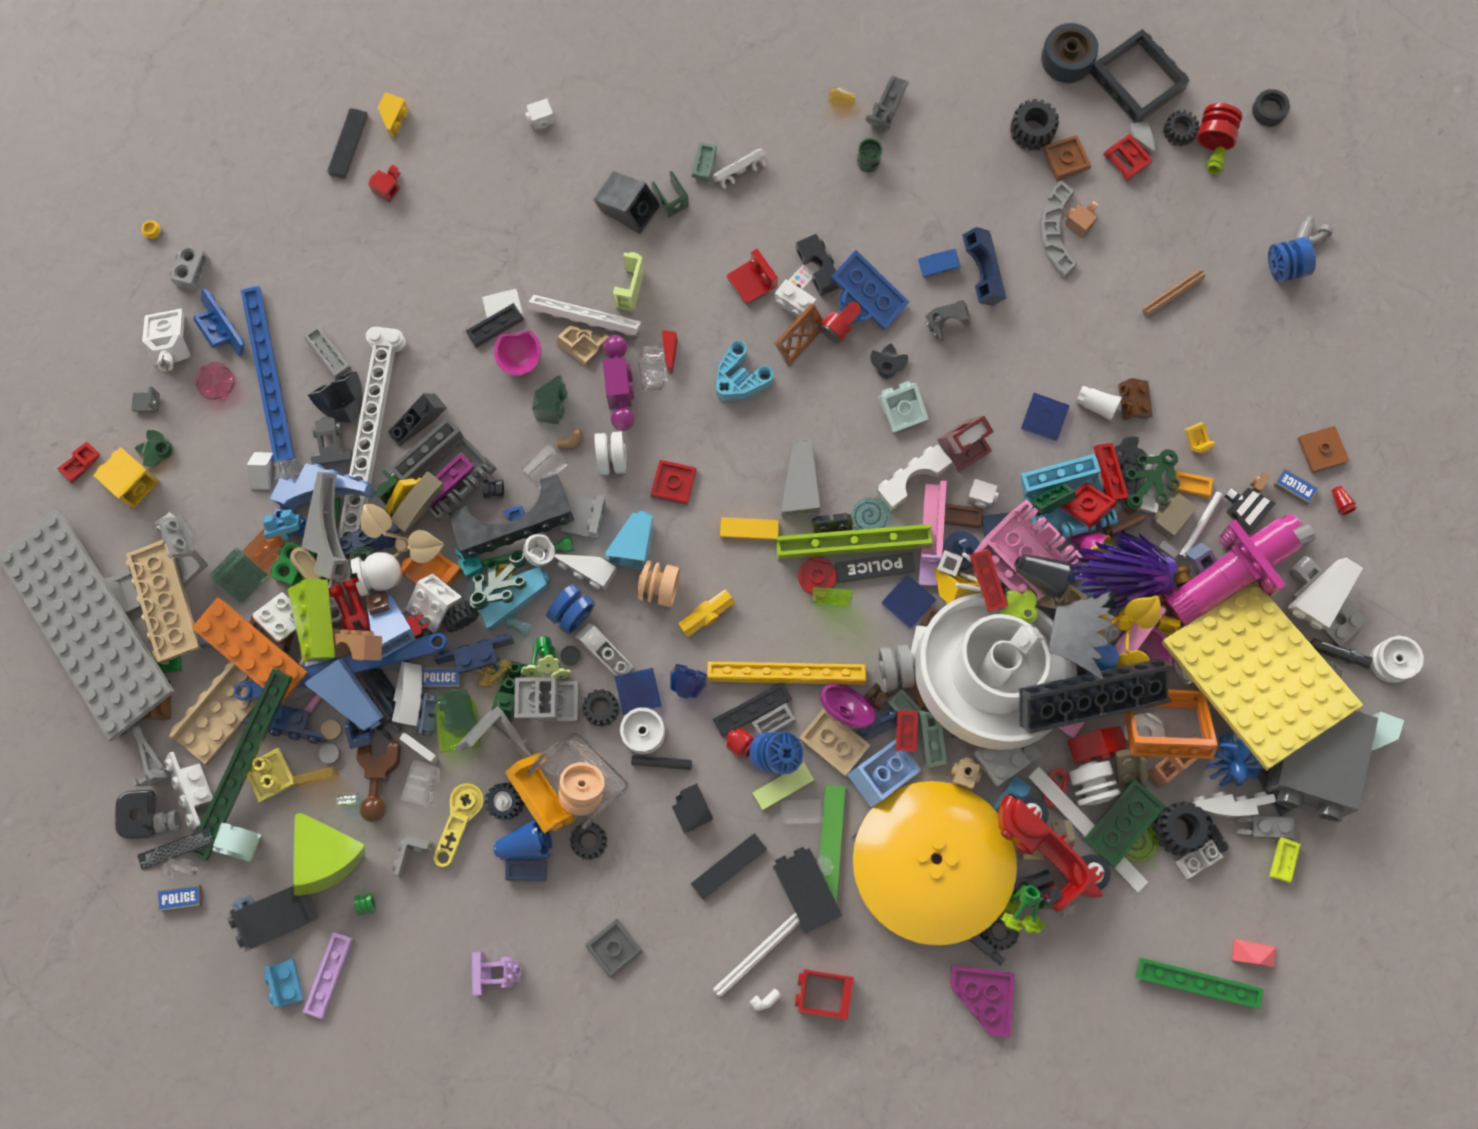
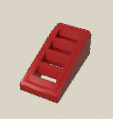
M662 330L666 367L668 373L672 374L678 341L677 333L675 331Z

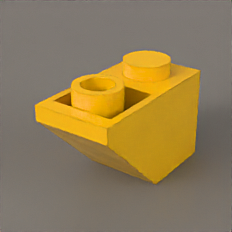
M385 92L378 105V110L390 138L394 139L396 133H399L401 130V123L407 117L409 108L405 99Z

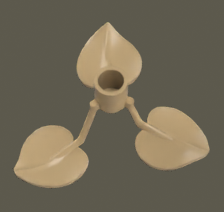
M365 504L363 506L360 519L363 532L372 538H377L381 534L396 538L395 547L398 552L393 555L395 558L403 552L410 550V557L413 561L426 563L436 557L441 551L444 543L427 531L417 530L412 534L404 536L387 533L386 530H389L392 526L388 513L373 504ZM401 570V574H400V579H399V581L395 584V586H393V587H391V588L396 587V586L400 583V581H401V579H402V570Z

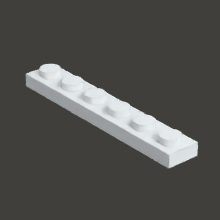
M534 295L528 302V309H532L534 312L548 313L557 318H568L572 322H584L592 327L599 326L608 331L623 332V334L628 336H636L641 327L640 321Z

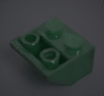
M556 376L535 391L532 411L537 422L559 425L560 419H563L565 409L562 406L563 401L567 400L568 390H566V383L563 382L562 376Z
M457 690L439 693L440 699L437 701L440 711H443L445 718L442 719L445 731L448 730L454 737L468 734L477 724L469 692L467 690Z

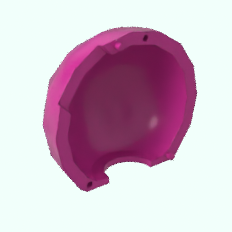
M530 330L522 331L519 334L500 335L494 347V357L497 365L502 371L513 376L529 374L538 366L542 356L539 339Z

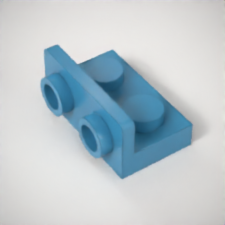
M294 959L265 967L264 980L267 985L269 984L271 991L269 993V1000L275 1008H281L304 1000Z

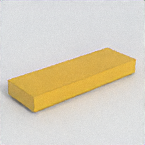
M721 517L720 538L777 540L779 520Z

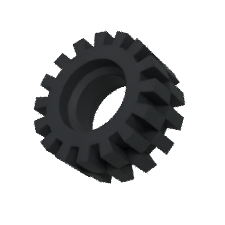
M1177 110L1176 113L1174 111L1168 117L1163 133H1165V138L1169 137V143L1174 141L1173 145L1175 146L1177 143H1179V146H1183V144L1186 146L1194 140L1200 126H1198L1199 120L1195 121L1197 116H1191L1192 112L1187 114V110H1183L1182 113L1181 110ZM1175 124L1185 125L1188 131L1185 133L1176 130Z
M465 600L458 605H454L453 608H449L442 622L448 632L463 629L464 626L470 625L469 623H473L480 614L478 610L471 607L470 600Z
M596 689L594 692L588 693L587 698H584V703L582 704L583 714L591 724L603 727L606 724L610 725L612 721L616 720V716L619 714V704L616 697L610 691ZM597 701L607 702L609 708L604 715L594 713L593 706Z
M583 822L581 825H577L571 833L570 846L573 852L583 859L591 860L598 858L600 854H603L605 847H607L606 833L596 823ZM592 833L596 836V844L593 848L586 849L582 846L581 838L584 834Z
M1003 912L993 924L981 932V938L995 950H1007L1013 947L1020 935L1015 929L1007 927L1008 933L1004 939L999 940L993 936L992 929L995 924L1002 923L1005 925V922L1001 919L1004 915Z

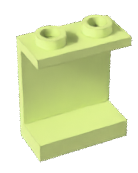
M624 252L626 272L634 273L630 290L615 287L613 296L617 309L634 312L645 273L643 256L634 252Z

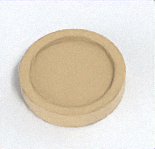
M327 720L321 726V733L326 739L334 740L341 734V725L335 720Z

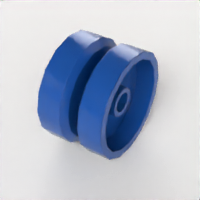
M572 584L554 600L546 613V617L554 624L560 622L559 628L569 635L587 619L595 606V601L588 595L582 596V591Z

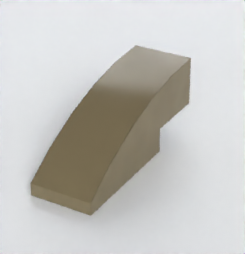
M427 471L395 511L391 518L392 523L406 533L432 506L431 502L444 489L443 483Z

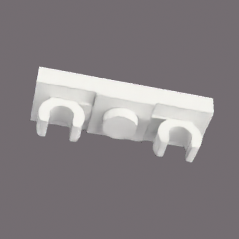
M757 149L711 176L714 181H720V186L725 189L727 188L725 185L726 179L731 184L735 183L734 178L729 175L743 173L747 170L746 166L750 165V163L753 171L758 170L756 167V162L758 161L761 166H765V160L760 158L765 155L763 149Z

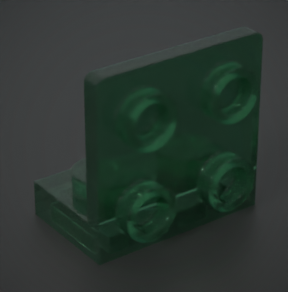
M237 546L209 574L217 584L239 603H242L268 576Z

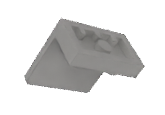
M569 495L567 500L574 521L567 525H562L561 532L599 539L606 507L605 496L597 495L595 500Z

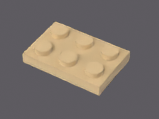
M824 708L799 737V740L844 777H846L871 746L849 727L839 724L832 719Z

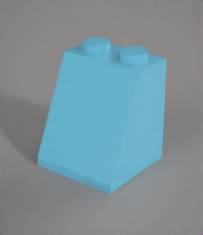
M643 511L632 513L607 549L605 554L607 562L615 566L643 570L646 561L649 559L654 530L653 517L649 513Z

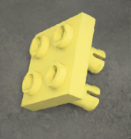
M276 748L261 757L253 759L252 767L247 776L259 803L297 784L280 748Z

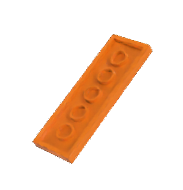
M219 597L192 627L194 631L262 688H264L273 668L293 676L282 704L309 673Z

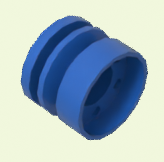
M1296 238L1289 242L1275 243L1269 247L1268 264L1273 278L1277 282H1285L1286 280H1293L1295 277L1301 278L1314 273L1316 267L1315 251L1308 238Z
M763 732L757 735L751 743L749 750L750 761L756 770L764 774H791L802 763L803 747L800 740L792 733Z

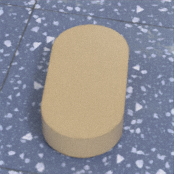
M298 547L291 552V563L305 579L322 578L321 575L314 573L316 559L307 549Z

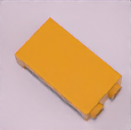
M540 752L517 761L505 774L544 833L551 830L556 832L564 825L567 827L575 821L574 817L576 815L567 812L561 807L557 793L538 766L545 760Z

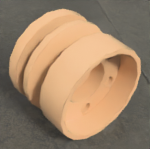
M647 560L639 577L638 601H644L648 593V603H652L655 595H657L658 605L671 608L677 591L680 567L667 565L662 573L660 572V563L657 562L654 570H652L653 563Z

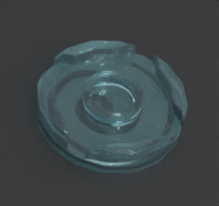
M863 498L853 508L851 515L852 523L857 530L886 528L890 520V511L887 505L878 498Z

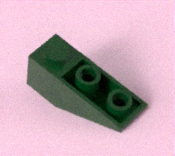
M508 661L492 704V710L498 706L512 724L515 708V678L525 677L521 674L522 667H527V664Z

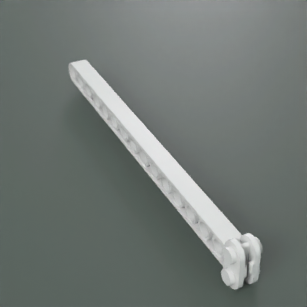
M372 327L366 333V340L373 349L349 473L350 476L356 479L355 481L362 479L370 484L373 477L395 352L403 350L406 346V340L399 330L383 327ZM382 354L387 355L385 359L379 360ZM378 372H384L380 378L375 377ZM379 389L380 393L376 396H373V391ZM373 407H376V412L370 414L369 410ZM369 425H373V426H374V428L372 429V431H370V432H366V431H365L366 428H367ZM370 443V447L367 450H362L364 444ZM361 462H367L364 468H359ZM345 495L338 532L339 539L361 529L360 519L363 506L368 504L369 498L358 495ZM355 498H360V502L357 505H352ZM357 516L356 522L349 524V519ZM359 551L350 554L346 578L343 580L330 579L328 588L338 584L342 585L348 605L350 597L343 586V582L354 578L355 573L352 572L351 560L358 557ZM329 597L331 614L334 610L340 611L335 599ZM341 611L338 617H331L332 624L340 625L344 621Z

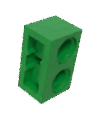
M286 541L285 545L280 548L277 563H274L271 568V577L274 580L291 587L301 581L302 575L291 563L290 555L294 549L302 546ZM286 569H290L289 574L285 577H282L283 571Z

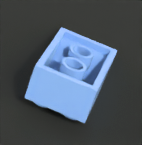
M895 739L847 774V776L868 805L873 807L919 773L921 769L908 751H896Z

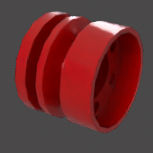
M1226 103L1208 105L1203 112L1202 124L1197 135L1198 143L1204 148L1213 151L1217 147H1223L1226 151L1234 148L1243 118L1242 112L1237 107Z

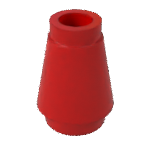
M1337 486L1331 490L1337 511L1341 512L1343 516L1357 509L1355 506L1356 502L1342 486Z

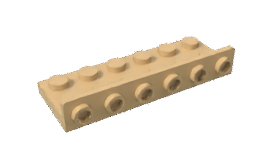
M163 540L127 553L128 561H126V565L132 573L133 578L131 582L138 593L137 602L142 607V620L147 625L149 631L147 637L153 645V657L158 663L167 665L169 660L202 647L197 632L192 629L194 620L175 558L168 557L169 550L167 545L163 544Z
M229 661L225 666L224 672L214 678L211 683L212 686L198 697V702L185 712V717L172 727L169 737L180 743L205 765H208L244 723L245 718L247 719L253 712L259 698L241 701L234 695V689L238 684L251 681L252 679ZM247 687L241 690L242 697L247 695Z

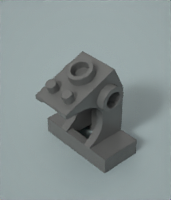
M964 300L934 308L925 316L928 320L925 324L930 331H935L932 335L935 339L940 338L941 341H943L942 325L946 320L955 318L963 325L971 323L968 307Z
M323 417L321 420L315 421V427L312 428L314 438H317L320 455L311 457L312 465L314 463L320 464L351 459L353 451H342L340 446L341 424L331 417ZM332 434L334 446L325 447L323 436Z

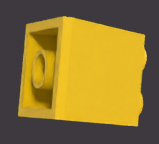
M121 447L114 451L110 459L101 465L93 475L117 498L132 509L160 482Z

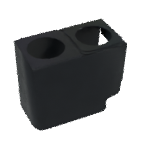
M697 783L681 790L680 795L676 796L677 804L673 805L672 808L684 834L713 821V816Z

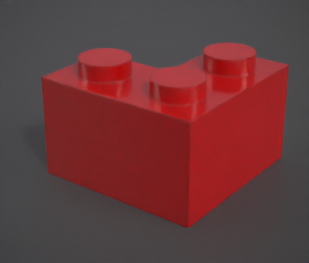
M1121 726L1099 729L1067 740L1074 764L1081 762L1083 765L1091 763L1098 757L1100 760L1109 757L1113 758L1115 757V752L1128 749Z

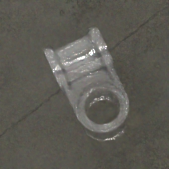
M301 458L274 461L273 467H275L276 473L274 482L278 483L280 478L287 481L291 478L297 481L301 473L298 472L299 468L307 462Z

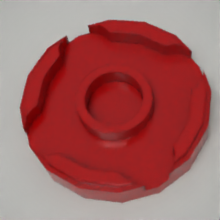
M822 557L810 558L801 565L798 572V582L801 588L813 596H822L829 593L834 588L837 580L835 567L829 560Z

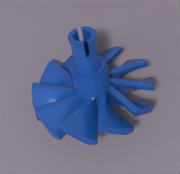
M1226 733L1219 737L1221 742L1219 746L1224 749L1223 753L1215 752L1214 758L1223 760L1209 763L1205 768L1206 770L1220 768L1216 773L1209 775L1211 780L1227 773L1219 783L1220 786H1225L1232 782L1233 776L1236 779L1237 787L1241 786L1248 777L1255 780L1259 775L1260 769L1265 768L1241 739H1237V745L1234 744L1233 737L1229 733L1228 737Z

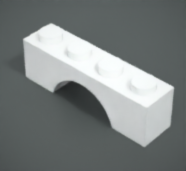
M938 444L933 448L932 446L928 447L919 459L917 457L912 459L904 470L902 468L897 470L891 480H884L878 485L879 489L876 495L890 512L906 501V483L910 478L919 474L937 478L950 468L952 461Z

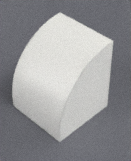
M944 550L937 569L956 576L963 557Z

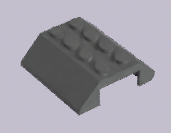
M447 417L393 464L390 470L400 480H417L422 478L427 471L436 476L460 453L474 465L475 469L432 508H428L429 512L440 521L445 516L442 512L443 510L447 514L451 511L447 505L448 503L452 502L458 505L460 502L457 498L463 500L474 490L472 485L476 488L480 485L477 481L479 476L486 480L489 477L486 472L491 475L497 468L487 457H483L462 435L460 429Z

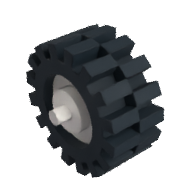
M512 783L493 785L494 787L489 789L490 793H487L485 796L488 797V800H485V804H488V807H486L487 811H491L489 814L501 820L511 819L519 815L518 812L523 810L521 806L525 803L522 802V798Z

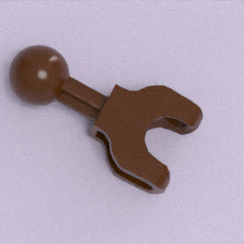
M391 741L388 744L386 753L382 757L377 758L372 756L371 744L358 747L356 759L365 771L364 777L370 780L368 798L363 800L360 805V814L368 822H377L386 813V805L380 798L382 781H388L390 773L400 764L401 745L399 741Z

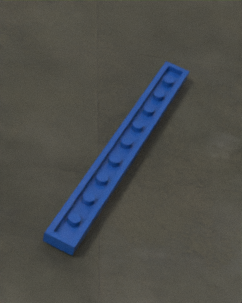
M255 286L242 289L240 291L274 463L278 465L294 461L295 456L261 288Z

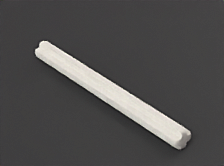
M796 913L785 921L714 988V992L719 997H722L800 924Z

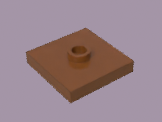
M1078 135L1043 146L1042 150L1056 180L1091 168Z
M1335 426L1297 438L1311 473L1349 461Z

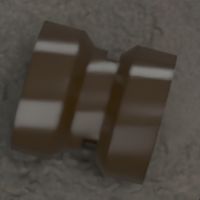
M875 683L863 698L871 701L874 707L879 710L889 700L891 695L888 692L882 691L881 686Z

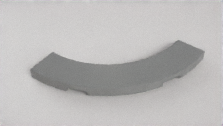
M1061 180L1054 187L1045 203L1040 231L1043 248L1049 261L1056 271L1065 278L1077 266V263L1066 250L1060 237L1061 213L1065 204L1074 194V191Z

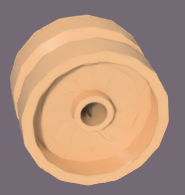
M575 763L564 769L560 776L558 795L561 807L573 815L581 816L596 811L603 798L604 777L602 772L596 766L589 763Z

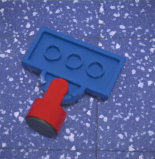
M855 250L830 277L843 290L839 298L841 313L838 315L837 313L830 312L820 323V329L834 343H841L852 331L849 325L851 322H863L870 317L884 330L905 308L909 301Z

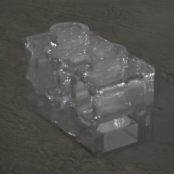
M644 346L638 355L643 390H661L667 382L662 346Z

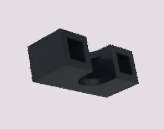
M814 234L796 242V252L803 265L813 262L821 266L819 271L813 273L812 282L819 295L823 296L840 287L830 278L836 272L833 266V258L830 254L826 253V246L822 238L819 239L817 234Z

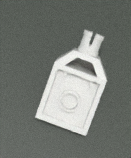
M182 308L145 316L142 342L152 363L157 365L158 369L163 372H167V366L168 370L171 371L174 362L191 357L183 339L185 314Z

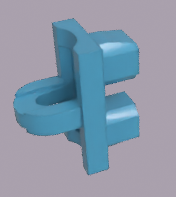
M291 509L281 513V520L276 521L274 515L264 517V536L266 539L281 535L284 542L292 541V532L300 530L299 522L301 517L299 514L294 515Z

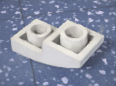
M1212 839L1204 843L1205 846L1202 849H1198L1199 851L1186 854L1176 861L1186 879L1193 877L1223 857Z

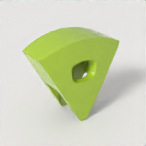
M303 813L296 814L294 828V896L317 893L345 879L363 859L365 845Z

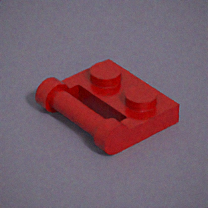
M1131 134L1108 148L1103 154L1124 175L1123 178L1126 182L1153 162L1151 157ZM1118 151L1132 167L1131 170L1123 164L1115 152Z

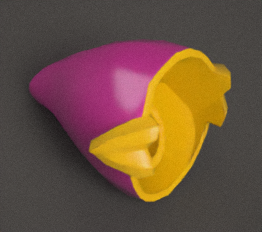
M1096 532L1084 533L1071 538V542L1076 544L1080 550L1082 548H1089L1111 553V551L1098 548L1094 542L1107 543L1112 546L1115 544L1111 541L1109 535ZM1084 554L1086 558L1104 559Z

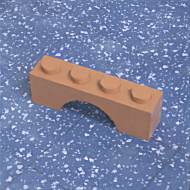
M332 629L335 657L349 656L351 651L353 659L381 660L382 636L374 635L375 631Z

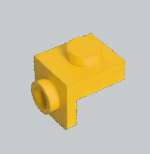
M1200 422L1184 429L1191 451L1203 454L1209 452L1211 447L1216 446L1215 442L1209 439L1205 423Z

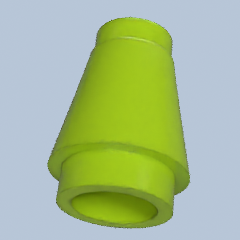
M1217 147L1206 163L1208 173L1219 175L1224 170L1225 148Z

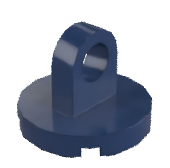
M958 531L952 533L945 540L942 555L944 550L962 557L963 553L970 555L974 553L980 543L973 534L966 531ZM963 557L959 569L966 570L973 567L972 563Z

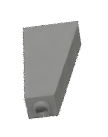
M798 440L792 444L781 517L820 513L812 441Z

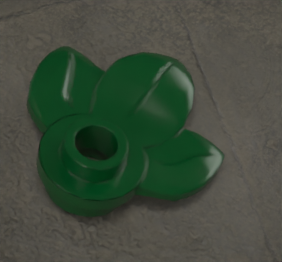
M147 430L146 436L148 441L135 447L137 453L145 457L143 465L148 467L157 465L162 459L170 457L173 453L172 444L166 441L163 434L156 430ZM166 448V451L161 453V450Z

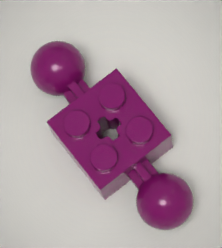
M613 335L608 337L603 345L604 353L610 358L603 360L606 398L609 409L616 408L611 414V424L619 431H627L635 422L633 411L627 408L632 406L631 400L635 399L630 364L626 363V358L624 357L628 349L625 339L621 336Z

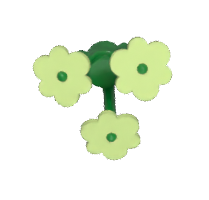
M542 636L537 638L536 646L533 647L531 665L522 667L521 674L528 677H542V672L545 674L553 672L551 677H556L558 681H562L571 676V671L560 668L559 660L556 657L555 648L552 646L550 637ZM537 654H539V656L544 657V659H539V665L535 666Z

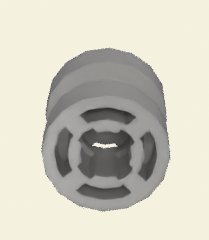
M177 810L169 811L167 814L162 812L154 814L153 825L156 833L180 829V816Z

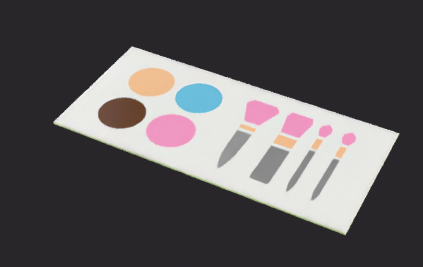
M813 262L802 265L788 281L803 289L812 279L813 273L819 271L820 268Z

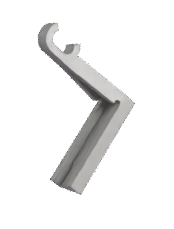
M498 706L488 712L455 747L459 753H462L467 747L470 748L491 726L524 759L538 754V751L530 753L525 748L524 744L527 742V738L522 740Z
M139 722L132 725V731L139 745L146 776L133 777L131 782L133 786H153L170 778V775L148 742V737H145L141 728L143 724Z

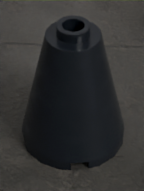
M1023 554L1021 557L1018 556L1014 563L1018 574L1053 599H1059L1064 594L1070 583L1067 582L1068 575L1072 576L1073 574L1072 564L1061 560Z

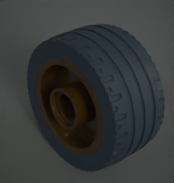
M1061 24L1055 27L1045 40L1041 55L1042 66L1045 72L1054 80L1064 83L1078 82L1090 73L1097 59L1098 42L1093 32L1081 24Z

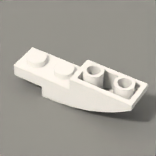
M1225 792L1213 794L1214 798L1206 799V796L1195 797L1192 803L1195 804V808L1200 806L1203 809L1201 812L1207 815L1236 818L1259 814L1257 806L1274 803L1276 799L1274 794L1267 795L1266 792L1254 794L1255 798L1247 799V796L1234 798L1233 794L1226 795Z

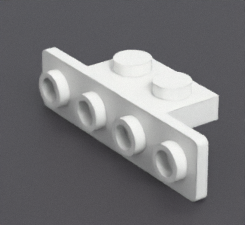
M170 752L166 757L165 767L167 771L171 772L173 777L171 779L172 786L179 793L178 801L180 807L185 809L186 823L189 827L191 826L192 831H195L200 826L195 807L211 803L213 797L200 763L180 769L174 752Z

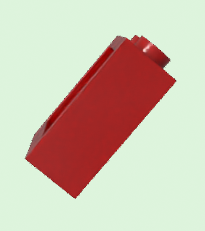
M803 969V973H799L797 985L801 986L800 994H796L794 1006L798 1007V1012L848 1020L854 977ZM808 975L843 981L839 1012L804 1007Z

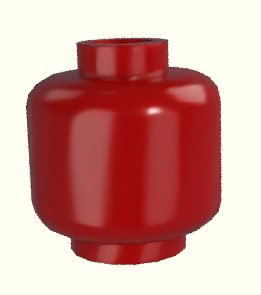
M742 728L735 731L731 730L726 736L727 749L739 758L749 757V750L754 737Z

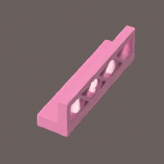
M940 481L939 485L925 484L922 525L931 524L933 543L932 548H921L920 558L922 554L942 555L947 481Z

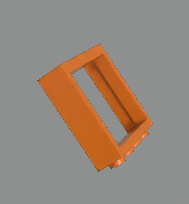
M1169 690L1168 697L1171 698V703L1153 707L1196 709L1202 739L1138 736L1134 712L1124 713L1131 756L1214 758L1218 745L1207 699L1201 691Z

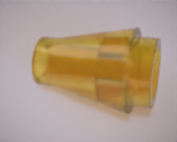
M831 87L828 102L832 103V105H854L856 94L839 87Z

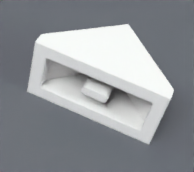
M254 452L247 463L251 490L271 489L274 463L273 453Z

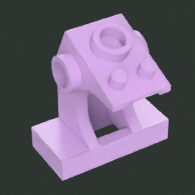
M473 952V995H484V984L501 983V987H514L513 982H520L522 972L520 961H513V957H500L501 962L484 963L483 952ZM493 966H504V979H492Z

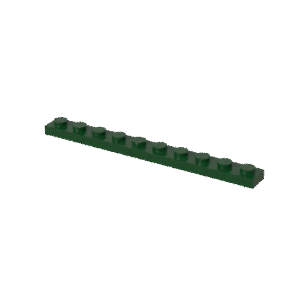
M272 669L199 826L198 831L206 828L210 829L213 843L188 852L189 854L203 861L209 860L221 823H226L250 772L252 761L257 757L293 676L279 669Z

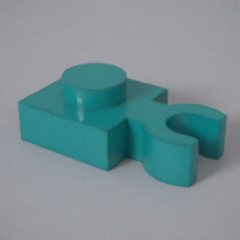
M454 549L457 557L460 558L457 562L467 579L485 570L478 557L464 560L458 549Z

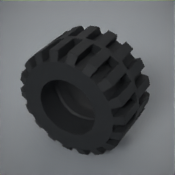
M1033 99L1032 102L1026 100L1025 104L1021 103L1016 108L1011 122L1010 133H1012V139H1016L1015 143L1017 145L1021 144V148L1025 149L1027 147L1030 151L1035 148L1037 151L1052 142L1058 129L1059 115L1056 113L1055 107L1051 108L1049 102L1046 104L1044 103L1045 100L1042 99L1040 101ZM1037 121L1043 128L1033 129L1026 122Z
M1187 801L1166 806L1153 822L1156 824L1153 827V831H1156L1157 834L1154 835L1155 840L1159 839L1158 845L1165 847L1164 851L1172 852L1173 855H1186L1199 851L1198 849H1202L1205 846L1204 843L1209 841L1207 835L1211 834V830L1208 829V826H1211L1210 821L1207 822L1206 820L1207 814H1202L1201 811L1203 809L1200 806L1195 808L1194 803H1188ZM1177 818L1182 819L1188 827L1186 839L1179 836L1176 831L1175 822Z

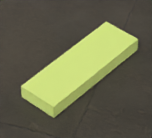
M803 763L793 773L778 777L752 794L763 811L813 782L814 778L805 763Z

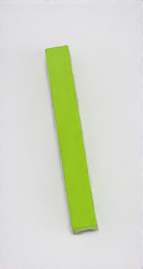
M931 524L777 536L776 541L778 560L932 548L933 543Z

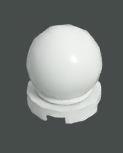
M375 552L369 555L365 561H362L360 557L351 560L352 572L358 575L359 582L356 583L360 596L370 595L371 588L377 591H386L395 586L400 579V564L393 555L388 553Z

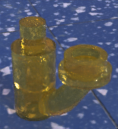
M500 660L498 664L482 668L477 684L491 688V685L497 683L508 669L512 670V662ZM496 667H500L499 670L495 673Z

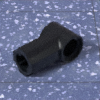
M1046 869L1016 880L1013 895L1019 891L1018 886L1020 882L1026 886H1033L1038 891L1055 886L1052 874Z

